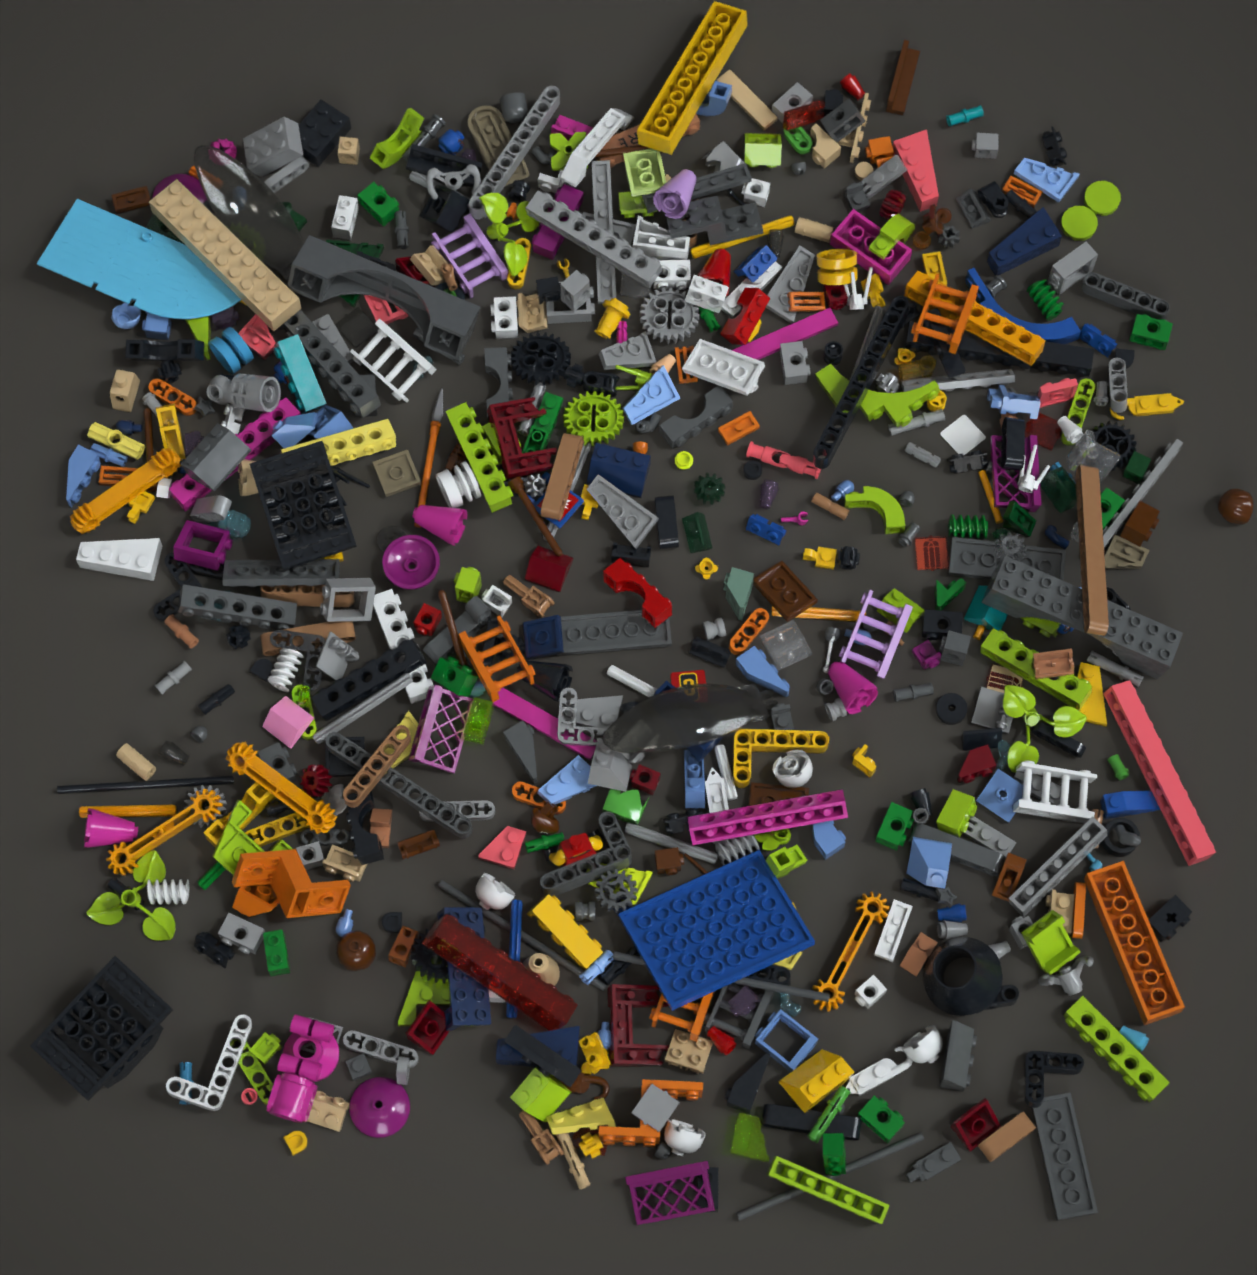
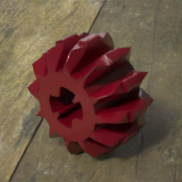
M890 190L880 208V216L889 220L894 215L900 214L906 202V195L899 191Z
M319 764L308 765V768L303 769L304 775L299 776L302 779L299 785L304 786L302 791L310 797H322L324 793L329 792L328 787L332 785L330 783L332 776L328 775L329 769Z

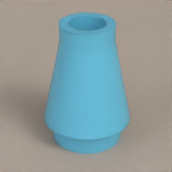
M1123 1026L1119 1031L1140 1052L1145 1049L1149 1042L1146 1034Z

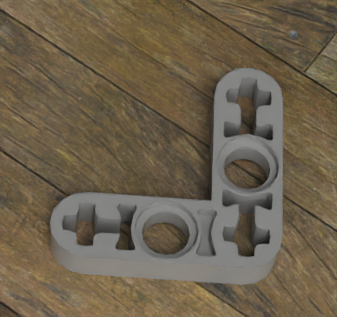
M573 688L563 689L559 702L557 733L559 741L566 745L596 746L597 743L611 745L614 735L610 729L576 726L577 693ZM567 692H571V696H574L570 700V706L574 705V708H562V705L566 706L567 704L566 698H563V696L567 695ZM565 711H570L573 714V718L570 721H565L562 718V714ZM568 730L569 734L575 735L574 730H577L578 741H574L575 737L571 736L568 737V740H564L561 734ZM588 731L591 734V739L589 741H582L580 734ZM594 732H597V736H603V733L606 732L611 737L607 739V742H603L602 738H597V742H593Z

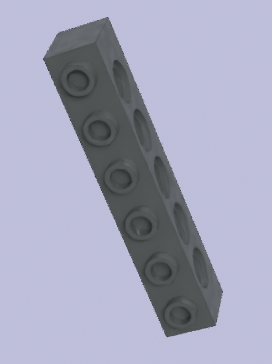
M183 584L180 590L177 612L185 616L198 615L203 619L216 618L226 623L234 621L240 622L241 625L245 626L253 624L263 629L271 627L277 628V630L293 628L295 625L297 603ZM200 600L204 606L196 605L195 601ZM214 604H220L223 609L215 608ZM233 607H239L242 612H235ZM252 610H258L261 615H254ZM271 613L278 614L279 619L273 618Z

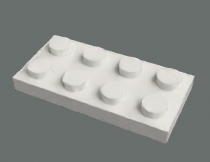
M699 339L682 370L684 373L748 396L763 371L765 364L762 361Z

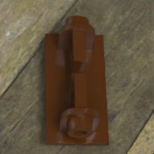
M434 829L397 842L403 859H409L411 856L433 848L436 849L440 846Z

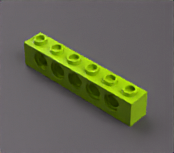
M465 402L447 410V417L476 476L491 512L493 513L513 504L511 500L513 493L510 486L506 487L503 482L506 480L503 471H498L496 467L499 463L495 454L491 455L489 452L491 446L488 439H483L481 435L484 431L480 422L476 424L474 420L477 416L473 407L469 408ZM470 423L468 427H462L463 424ZM471 439H478L475 443H469ZM478 455H485L482 459H477ZM492 470L491 474H484L485 471ZM494 486H500L496 491L491 490Z
M992 629L981 645V654L1080 711L1092 693V686L1087 680L1079 679L1074 675L1058 676L1057 680H1051L1050 678L1035 679L1034 669L1032 668L1033 653L1039 652L1026 648L1021 641L1011 639L1002 630ZM1005 646L1008 647L1009 650L1002 651L999 648ZM1023 656L1025 660L1019 661L1016 657ZM1068 685H1072L1075 687V689L1068 690L1065 687Z
M1084 996L1065 1012V1022L1071 1028L1075 1027L1080 1032L1079 1036L1086 1043L1090 1042L1094 1046L1093 1049L1100 1057L1104 1056L1109 1061L1108 1065L1115 1072L1119 1071L1123 1075L1122 1078L1129 1086L1133 1085L1138 1090L1137 1094L1141 1099L1147 1100L1150 1103L1170 1083ZM1081 1018H1088L1091 1025L1085 1026L1082 1024ZM1096 1032H1102L1105 1035V1040L1097 1039ZM1110 1047H1117L1120 1053L1114 1055L1111 1053ZM1125 1061H1131L1134 1064V1069L1126 1068ZM1139 1076H1146L1149 1080V1083H1141L1139 1080Z
M778 1156L773 1157L766 1174L769 1177L877 1224L883 1223L890 1206Z

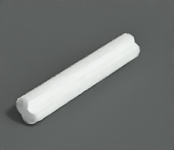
M611 665L607 671V675L651 699L657 690L614 665Z
M717 745L714 750L721 777L724 778L727 800L737 799V792L724 745Z

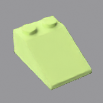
M646 149L623 153L632 197L655 193L667 183L660 151Z

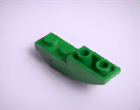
M545 392L539 411L544 408L547 413L546 415L536 417L522 453L546 449L558 420V414L564 400L563 397Z

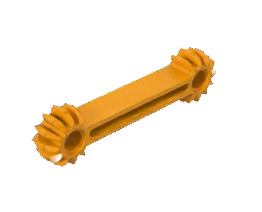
M170 448L161 449L160 452H156L154 456H151L152 459L94 500L88 504L84 503L82 506H78L70 516L73 528L81 534L90 533L91 530H95L97 526H100L101 521L161 479L168 478L170 475L173 476V473L177 472V468L181 466L178 454Z
M246 741L238 742L228 749V755L225 759L230 762L227 767L233 768L232 773L238 772L239 776L248 775L307 821L304 825H309L310 831L315 829L316 834L321 832L327 833L335 826V820L338 816L333 814L335 809L330 808V803L325 805L324 800L317 802L256 756L258 751L252 749L253 745L248 746Z
M203 789L202 793L196 791L197 797H190L194 803L128 846L125 842H121L120 846L114 844V851L108 850V853L111 854V857L106 858V861L111 862L108 868L113 869L114 874L120 873L122 876H125L127 872L132 874V867H139L135 863L136 860L201 818L206 823L209 821V817L211 820H216L214 814L220 815L221 811L217 809L223 806L222 803L218 802L221 797L219 795L215 796L216 792L213 790L209 792L208 789ZM209 801L208 809L203 810V803ZM126 854L127 859L121 864L120 857Z
M870 892L869 897L863 894V900H857L859 906L856 907L855 911L862 913V916L827 983H823L819 979L817 982L819 986L813 985L812 987L817 992L823 993L828 990L833 993V997L829 999V1002L813 1001L814 1005L820 1003L819 1010L826 1006L827 1012H830L831 1006L837 1010L838 1004H843L844 1000L841 997L845 996V992L838 991L840 984L873 921L876 920L881 924L883 922L882 918L888 917V914L885 912L889 910V906L885 905L887 899L880 900V893L877 894V897H874L873 892ZM874 905L878 911L872 913L868 911L867 907ZM867 919L869 922L859 941H855L854 938L863 920ZM845 962L846 966L838 982L833 984L832 980L841 963Z

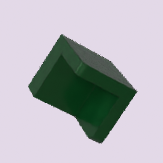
M1134 451L1122 477L1140 484L1151 459Z

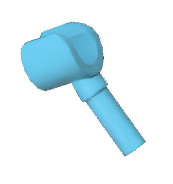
M1089 853L1087 858L1092 863L1089 867L1090 871L1101 869V861L1096 860Z

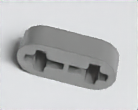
M399 1056L396 1070L397 1084L407 1085L410 1073V1059Z

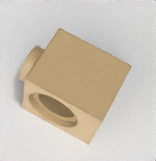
M340 137L338 147L339 163L358 165L360 151L358 138Z

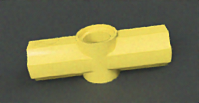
M94 422L89 428L88 438L112 448L115 452H121L136 460L141 458L144 453V444L123 435L119 430H112L97 422ZM115 439H120L118 443H112Z

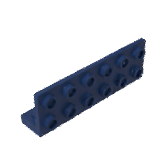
M444 907L437 913L438 933H445L450 995V1007L444 1011L446 1031H454L459 1026H489L491 1024L482 908Z

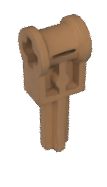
M511 575L507 576L503 581L504 585L522 597V604L540 618H543L548 608L555 604L547 594L541 592L535 586L529 589Z
M524 1110L519 1114V1117L533 1136L531 1143L546 1165L550 1164L549 1161L558 1155L562 1156L564 1154L548 1129L543 1131L534 1116Z

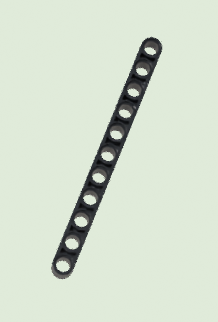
M897 296L892 300L814 448L813 463L815 467L825 469L830 465L908 316L909 302L906 297Z

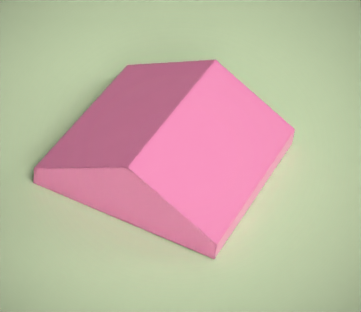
M285 696L269 710L262 727L292 749L314 717Z

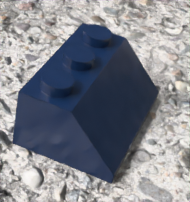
M596 443L591 458L587 485H590L596 476L600 475L626 495L641 498L651 465V456Z

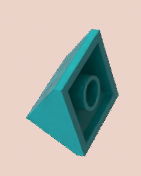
M979 585L964 620L976 625H983L985 629L990 631L993 628L1001 630L1008 614L981 603L988 586Z

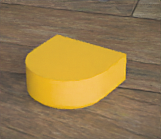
M293 1131L283 1137L293 1156L307 1147V1137L301 1131Z

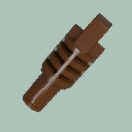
M476 438L471 439L469 443H474ZM459 441L449 455L448 463L445 467L452 475L455 474L454 466L461 467L460 463L467 460Z

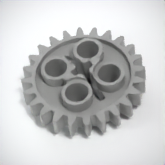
M662 287L661 293L656 289L655 295L649 293L648 299L644 298V304H641L639 314L641 317L640 323H644L643 330L648 329L647 335L653 333V339L660 337V342L666 339L667 344L670 343V339H673L674 343H677V338L684 341L685 336L690 337L691 332H695L700 316L698 314L699 307L685 302L686 291L680 294L679 288L673 292L672 287L669 288V291ZM668 302L672 303L671 329L667 328Z

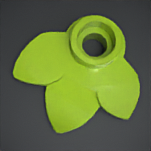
M787 828L754 834L758 842L763 843V850L772 851L780 845L787 844L791 839V832Z

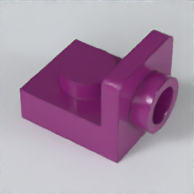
M929 640L912 649L913 655L924 670L929 667L932 669L940 663L942 654L936 652Z

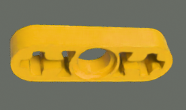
M526 238L518 239L515 244L525 245L527 264L518 273L516 283H513L515 276L512 277L510 271L507 276L508 286L515 290L520 289L524 285L529 263L531 243Z

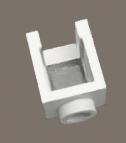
M494 585L489 590L486 589L481 597L482 601L491 611L498 616L500 615L501 618L512 604V596Z

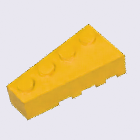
M549 894L544 896L526 914L530 918L535 916L538 919V926L543 931H550L552 939L559 946L562 947L564 945L566 947L564 951L582 969H587L603 953L601 944L596 939L591 940L587 935V929L581 924L579 926L574 921L575 917L570 911H564L561 908V902L554 895L551 897Z

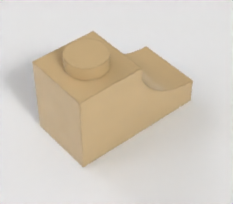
M818 124L813 125L810 131V137L815 143L812 159L817 165H821L825 169L840 156L841 146Z

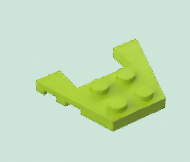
M241 800L236 801L212 855L233 876L241 854L265 852L239 828L252 813ZM280 839L270 851L291 850L292 848L283 839Z
M420 971L415 972L398 1020V1026H411L417 1018V1006H425L428 1000L436 1006H450L448 979H446L445 984H443L442 979L435 983V978L432 977L428 981L427 974L421 977Z

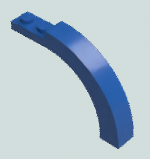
M975 268L967 271L965 279L969 288H971L972 284L979 286L976 300L980 305L993 310V312L1002 317L1008 318L1011 322L1024 327L1031 333L1039 335L1042 339L1046 340L1045 342L1068 344L1079 339L1081 330L1072 317L1056 323L1037 324L1026 322L1010 315L996 303Z

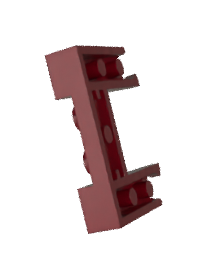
M535 397L491 404L487 409L491 428L494 427L503 459L501 464L506 479L537 473L554 466V464L550 463L551 454L556 455L557 448L522 453L514 427L516 422L546 415L547 412L544 408L539 411L532 404L536 399Z
M612 984L608 987V1007H610L611 1011L610 1067L663 1065L664 1062L659 1061L663 1051L668 1052L670 1045L633 1044L632 1008L657 1007L660 1000L656 992L659 990L658 986ZM664 1002L663 1007H668V1003Z

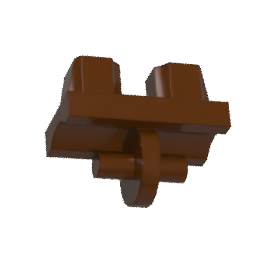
M935 204L930 206V212L923 215L924 223L922 224L927 235L935 231L938 235L942 234L943 224L951 220V211L947 208H940L936 212Z

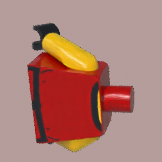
M598 829L588 833V835L586 833L573 835L560 843L557 852L554 847L544 850L546 861H551L556 866L564 867L596 854V851L603 847L601 840L603 838Z

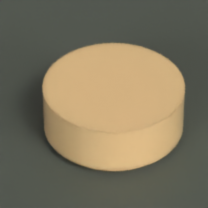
M861 162L855 168V176L861 181L873 172V167L868 162Z

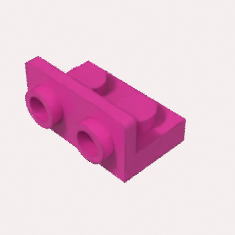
M559 115L555 125L551 126V134L561 133L569 141L575 132H586L587 136L593 127Z

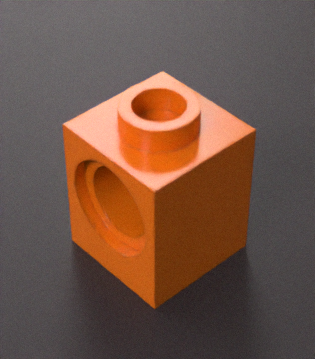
M890 136L868 140V146L865 147L866 157L870 158L871 164H876L875 159L891 156L894 153Z

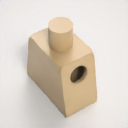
M116 370L110 390L113 409L126 412L132 411L140 384V379L135 373Z

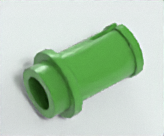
M1119 754L1113 755L1108 759L1115 773V778L1123 780L1129 776V770L1123 765Z

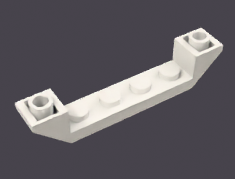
M610 108L571 153L560 179L576 187L586 176V166L619 128L624 131L634 120V117L620 109Z

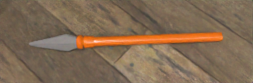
M442 388L431 415L430 438L417 508L420 505L426 504L437 436L439 435L440 422L443 417ZM414 523L415 527L421 528L420 525Z

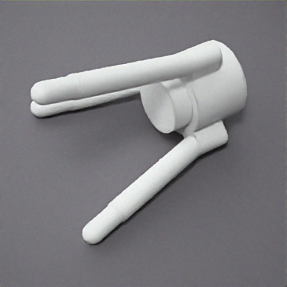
M872 267L869 268L863 298L862 294H856L854 272H851V297L848 285L844 284L849 310L864 309V305L868 304L867 297L872 277Z
M1037 445L1033 446L1026 474H1024V457V466L1019 475L1018 489L1026 493H1032L1033 489H1038L1040 482L1050 468L1047 465L1037 481L1030 474Z

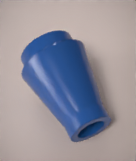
M958 903L952 905L951 908L938 909V920L962 923V921L967 920L966 906Z

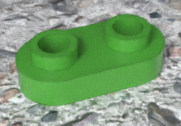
M787 123L784 126V137L797 153H809L812 149V139L799 123Z

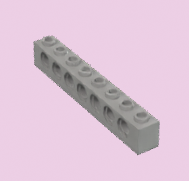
M537 191L526 206L527 215L648 288L652 286L662 271L658 259L646 256L640 248L631 247L625 239H618L610 230H603L598 227L599 225L591 219L588 221L583 218L580 212L568 209L565 203L553 200V197L547 192ZM546 208H553L551 212L544 211ZM562 217L569 218L565 222L560 221ZM578 226L584 227L581 231H576L575 228ZM593 235L599 236L597 240L590 239ZM610 244L615 246L613 249L610 250L605 248L607 245ZM623 254L630 255L627 259L621 258ZM639 263L645 264L643 268L636 267Z

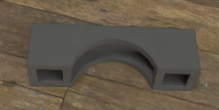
M507 347L484 348L486 373L493 375L500 382L498 392L493 397L486 399L487 409L491 404L508 402L509 399H513V390L509 388V382H512V371H508V365H511V354H507Z
M718 385L705 394V409L699 416L693 419H682L674 415L659 425V433L672 449L676 446L684 445L688 438L697 436L703 428L712 426L719 417H724L732 411L733 400L721 386Z

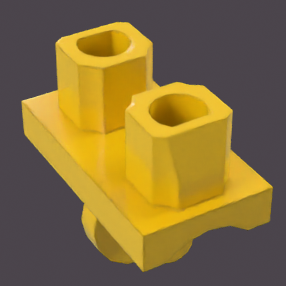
M597 1032L579 1040L580 1047L593 1074L598 1073L600 1069L611 1064L607 1056L608 1051L604 1048Z

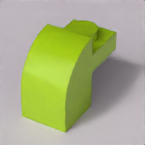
M798 845L789 849L783 847L770 854L766 859V863L776 878L788 875L790 871L808 861Z

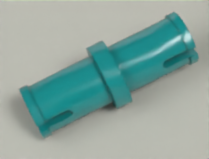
M981 105L967 110L964 108L958 113L947 115L946 121L949 127L962 122L968 123L972 119L984 116V111Z

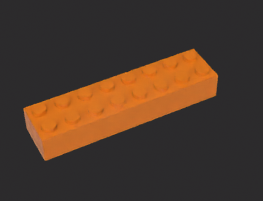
M1121 861L1087 873L1084 881L1143 1024L1147 1025L1181 1013L1185 1006L1125 862Z

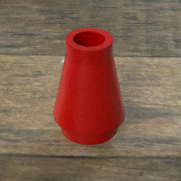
M849 73L841 80V88L857 100H860L865 95L855 75L853 76Z
M715 1026L707 1033L721 1054H730L737 1045L734 1042V1038Z

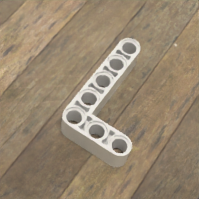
M242 1014L235 1018L208 1088L179 1077H171L166 1083L167 1093L174 1098L210 1111L219 1110L223 1105L251 1032L252 1021L250 1017ZM241 1020H245L249 1024L244 1030L237 1027V1023ZM233 1039H238L241 1041V1046L234 1049L230 1046V1042ZM231 1058L234 1064L232 1067L227 1068L223 1066V1060ZM218 1077H224L227 1083L219 1087L215 1084V1080ZM173 1082L181 1084V1089L178 1092L170 1090V1085ZM192 1089L200 1091V1096L197 1099L189 1097V1092ZM211 1096L219 1098V1103L216 1106L209 1105L208 1099Z

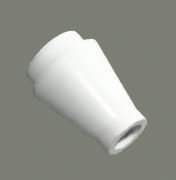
M1066 416L1058 420L1057 424L1060 426L1068 442L1076 443L1083 437L1082 428Z

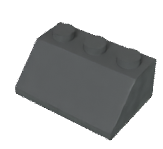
M217 423L181 463V466L190 478L215 492L251 452V449L231 430Z
M952 1021L948 1029L940 1088L963 1092L965 1087L970 1085L971 1075L968 1074V1068L973 1065L974 1055H971V1048H975L977 1036L974 1035L973 1028L957 1021Z

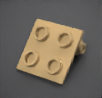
M675 1029L665 1062H668V1065L671 1064L677 1067L680 1065V1069H682V1066L686 1067V1071L690 1068V1071L697 1074L704 1073L713 1042L699 1037L697 1042L690 1040V1033Z

